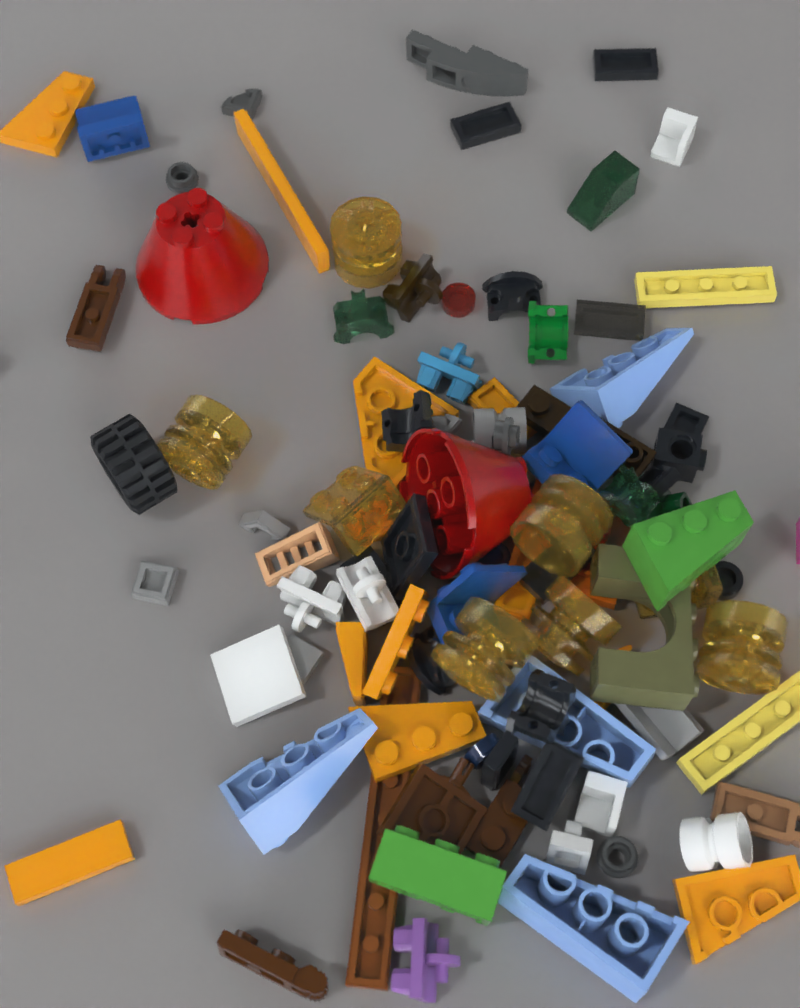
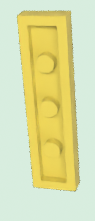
M772 266L636 272L634 278L638 309L775 302L777 297Z
M800 671L678 759L676 764L701 795L800 723Z

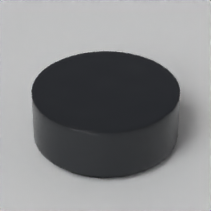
M719 561L706 572L703 580L704 588L714 599L721 601L733 599L738 595L743 585L742 572L733 563Z

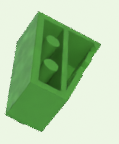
M736 490L633 524L622 547L656 612H658L681 590L684 591L703 572L708 571L740 545L754 521Z
M396 825L394 831L385 828L368 878L369 882L413 899H420L440 906V909L447 912H456L476 919V923L488 926L492 922L507 874L506 870L499 868V860L476 853L475 859L458 854L459 846L436 839L434 845L418 840L419 832L400 825Z

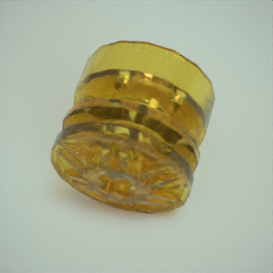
M362 196L350 199L339 206L331 217L330 235L333 263L337 274L346 283L357 288L372 289L387 284L400 271L403 259L401 241L402 222L398 211L390 203L377 197Z
M198 394L190 395L175 417L177 424L169 425L164 433L165 436L160 438L157 446L169 467L175 473L200 487L216 490L225 480L224 475H227L233 468L231 460L240 457L251 440L252 433L247 424L235 412L220 402Z
M555 474L550 475L546 479L541 489L533 496L532 504H528L510 526V535L521 552L537 566L562 577H573L580 571L592 554V547L599 544L603 539V535L609 531L613 525L614 516L609 505L590 486L574 477Z
M560 573L544 592L546 597L555 606L551 612L533 604L530 609L542 622L537 626L527 617L523 616L517 624L525 631L530 643L556 666L571 671L580 677L586 669L574 658L576 653L579 652L589 661H592L594 653L585 643L592 638L600 644L607 646L623 626Z
M470 597L454 620L456 626L464 635L454 631H446L442 637L445 644H437L431 656L438 666L461 687L487 700L499 703L507 692L503 685L511 686L516 679L507 665L523 668L539 643L532 632L514 616L487 600Z
M726 600L707 606L702 629V637L706 642L700 645L698 653L700 658L697 661L695 673L705 683L726 691L744 694H764L777 690L781 678L779 671L783 664V660L778 653L782 652L785 647L788 628L786 617L773 608L748 601Z

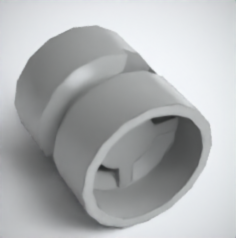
M525 407L504 408L501 413H497L494 408L473 409V440L475 443L494 449L493 434L496 421H505L506 417H511L514 419V425L520 426V440L518 448H512L510 454L526 453L527 424Z

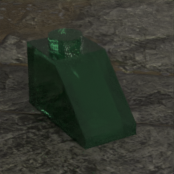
M614 150L592 169L567 208V214L590 232L593 231L635 194L640 168Z

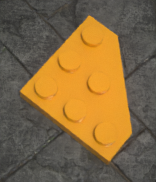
M374 356L353 380L365 469L368 477L396 494L399 490V481L406 480L407 463L401 462L403 452L386 451V441H383L381 411L387 408L402 410L413 407L414 393L419 390L425 391L431 396V409L433 410V415L431 416L451 414L459 418V410Z

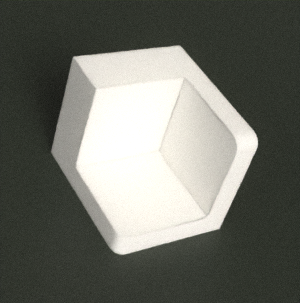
M667 107L662 118L659 135L650 156L680 167L693 140L698 117Z
M588 770L574 821L583 823L582 829L612 837L617 827L628 782Z

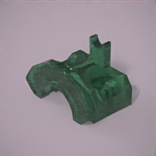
M365 289L360 292H353L351 290L352 300L337 302L333 306L336 332L333 335L334 342L348 344L354 336L362 333H374L380 339L387 338L395 333L393 325L388 320L385 299L380 296L366 298Z
M622 464L619 467L622 474L618 473L613 478L612 483L604 490L594 492L589 497L588 505L599 515H603L607 512V509H610L622 520L625 526L630 527L634 523L640 522L661 501L651 485L639 481L633 467L628 469L625 464Z

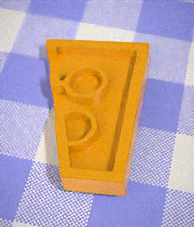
M67 71L62 72L0 130V143L57 158L77 122L75 110L85 107L95 88L93 78Z
M410 584L363 689V694L379 700L383 693L388 696L391 693L398 677V673L393 671L399 659L407 657L414 641V637L410 635L416 623L423 621L430 605V601H427L430 595L424 589Z
M472 701L348 707L349 713L361 708L378 728L363 747L376 783L412 770L418 764L423 763L425 765L472 747L487 736Z
M795 854L754 862L747 868L720 869L672 879L680 916L682 919L690 921L684 932L691 961L694 965L708 958L710 954L723 946L734 942L741 935L760 923L766 922L800 901V870Z

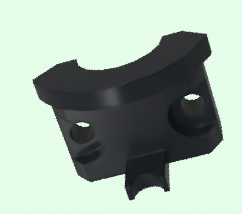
M518 271L500 273L490 277L482 284V290L486 292L488 321H498L502 314L516 310L528 313L529 301H536L537 305H541L539 290L543 288L542 281L536 275Z
M422 390L414 393L413 407L402 410L387 408L381 411L383 441H386V451L403 452L407 441L414 432L424 428H436L431 417L433 410L431 409L432 404L429 393Z
M430 625L420 634L417 632L412 636L414 641L407 655L410 666L417 678L437 695L445 693L447 687H450L473 670L469 661L457 656L450 646H441L433 625Z
M540 669L534 670L528 678V690L525 699L517 711H511L505 730L511 733L520 732L547 744L553 743L557 734L564 735L565 727L570 723L567 713L575 700V685L544 673Z

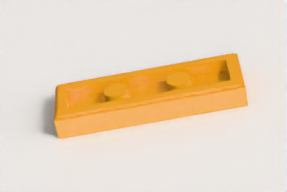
M119 819L4 865L14 902L17 906H21L133 861L135 857L124 823Z

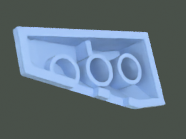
M666 328L631 346L632 352L616 356L610 355L602 359L604 366L588 373L587 369L583 368L571 374L550 388L551 395L570 407H573L575 403L582 400L599 417L620 428L623 425V421L638 410L694 335L693 328Z
M361 708L319 728L314 734V739L302 744H297L293 741L283 746L284 754L268 762L261 757L249 763L218 785L237 818L263 855L271 849L283 845L289 836L301 827L378 729Z

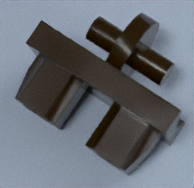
M423 254L418 262L406 260L400 271L403 282L400 286L388 284L382 292L387 306L396 309L402 321L410 323L418 310L424 307L427 302L438 304L443 298V292L439 288V285L442 283L441 276L433 267L432 255Z

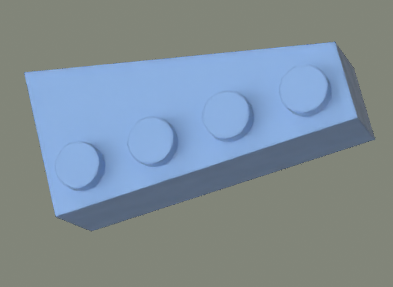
M526 651L478 711L479 719L487 725L506 732L508 716L511 711H517L522 705L528 690V678L534 670L540 669L544 673L562 680L565 679ZM576 688L575 700L567 713L570 723L566 725L564 735L557 734L554 741L584 756L581 767L628 782L627 787L630 788L653 759L656 748ZM512 733L517 738L541 749L545 744L523 733Z
M524 854L503 884L498 900L501 906L634 1003H637L648 991L690 922L677 916L670 917L655 911V907L639 900L636 903L614 894V890L600 884L595 886L576 878V875L526 854Z

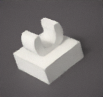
M567 820L564 832L552 831L546 863L565 871L585 875L591 856L593 839L581 837L583 823Z

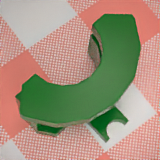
M529 301L528 363H535L536 360H567L569 339L568 305H537L536 301ZM550 308L555 309L554 316L548 315V310ZM550 348L555 351L552 357L547 354V350Z

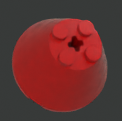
M193 188L189 192L175 195L157 207L156 217L136 260L137 282L147 303L158 313L171 320H174L175 317L190 320L192 324L220 322L245 310L260 295L267 272H269L267 248L258 231L220 201L207 194L202 188Z
M437 428L417 430L407 441L401 459L402 463H407L406 480L399 481L401 511L413 494L426 496L439 553L430 565L434 570L431 571L432 576L443 580L459 576L460 571L465 566L476 563L524 526L529 515L536 512L537 500L535 495L530 492L526 475L527 465L522 457H513Z

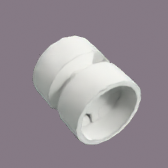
M743 813L718 814L714 822L710 818H704L703 816L684 818L681 821L680 847L685 865L690 872L711 871L716 869L719 863L725 869L747 868L752 865V838L747 819Z

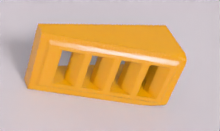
M336 622V634L353 702L356 706H366V695L362 692L367 683L368 631L365 632L361 622Z

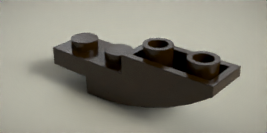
M533 385L516 406L525 407L526 424L542 434V439L552 431L572 408L536 385ZM602 419L633 450L631 456L611 476L636 482L654 459L657 452Z

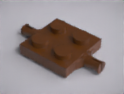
M460 757L458 764L450 777L437 774L423 763L418 764L376 834L383 837L385 828L394 831L396 825H400L419 832L418 840L434 845L436 839L457 845L460 847L458 854L461 855L488 809L472 798L466 788L463 787L475 765L468 763L467 759Z

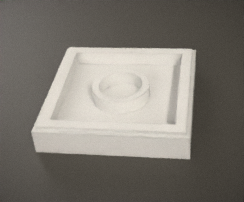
M276 625L210 655L232 725L236 727L307 697L283 627L280 625Z

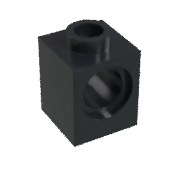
M659 427L653 449L657 454L651 461V467L653 465L676 467L681 475L678 481L693 483L697 470L703 471L706 463L707 450L701 449L703 435ZM673 453H680L684 455L686 459L676 458L673 455Z

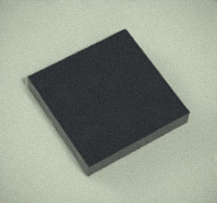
M413 494L381 540L391 595L397 600L403 601L410 584L416 586L439 554L426 496Z

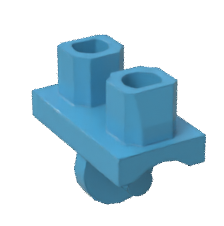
M458 342L453 350L442 346L439 356L449 359L448 362L421 351L417 360L421 368L416 383L431 392H435L442 377L452 380L446 396L462 405H465L473 390H477L482 386L483 381L479 380L480 376L460 367V365L471 369L475 362V359L465 355L467 346L461 342Z

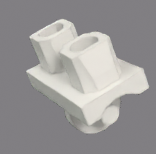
M371 556L362 559L354 565L336 569V576L365 632L395 620L399 608L386 585L384 576L380 574Z
M301 565L296 568L289 579L282 576L277 584V588L281 590L280 599L288 603L284 609V614L294 618L292 629L299 633L303 631L306 625L318 629L322 619L335 626L336 622H343L345 618L343 607L347 595L342 585L335 581H329L321 595L311 590L317 581V575L312 570Z

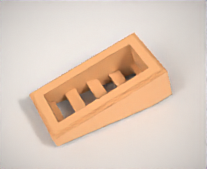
M321 522L315 523L255 553L268 587L277 585L282 576L289 579L299 565L316 571L340 560L332 536ZM316 542H320L322 550L318 552L314 545ZM302 547H305L308 556L303 558L300 551ZM291 552L295 563L289 565L285 553ZM274 557H277L281 570L277 572L271 560Z

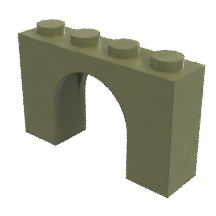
M598 544L590 562V595L632 600L647 606L658 616L664 626L666 645L650 652L598 648L590 663V699L592 701L684 711L692 698L697 697L700 678L698 674L694 673V661L698 654V640L692 636V627L696 621L697 607L695 603H691V592L694 589L695 580L684 591L681 590L662 609L656 612L623 547Z

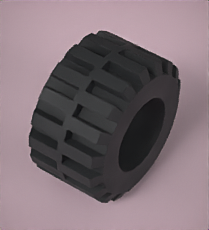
M128 414L90 436L92 449L104 471L126 505L136 514H142L177 493V482L166 459L147 429L133 415Z

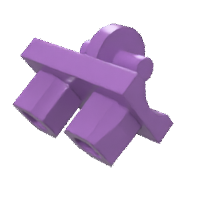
M413 918L412 925L394 929V950L399 953H411V968H394L391 976V990L393 992L409 996V998L423 1003H436L437 983H448V968L461 966V957L449 954V939L438 938V924L427 922L426 918Z

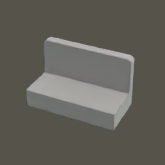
M616 704L643 739L656 748L655 753L661 760L676 756L705 731L687 709L677 711Z

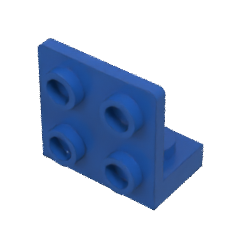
M135 95L75 110L78 122L77 130L88 162L150 147Z
M580 400L575 403L544 440L529 449L522 458L526 462L527 469L572 513L610 478L631 456L633 450L584 401Z
M476 562L469 564L460 571L461 575L452 583L441 587L436 593L437 596L430 601L427 613L441 646H479L490 640H493L496 645L504 639L505 636L499 625L498 617L494 613L491 604L527 574L524 566H511L507 563L482 565Z

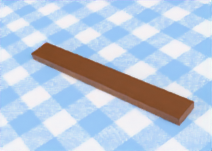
M396 666L393 672L398 673L397 680L389 696L384 693L382 694L380 705L419 703L422 682L417 678L411 667ZM412 770L378 783L375 782L371 772L346 987L388 991L398 892L369 882L368 878L382 837L377 835L376 832L412 775Z

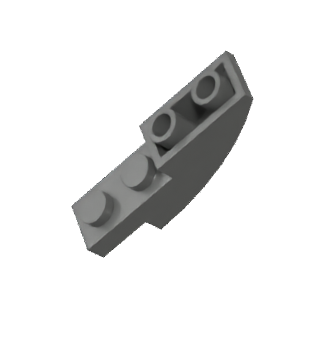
M413 29L406 37V60L426 68L427 80L456 91L485 96H522L527 91L529 69L522 67L518 63L506 60L474 45L465 53L456 47H451Z

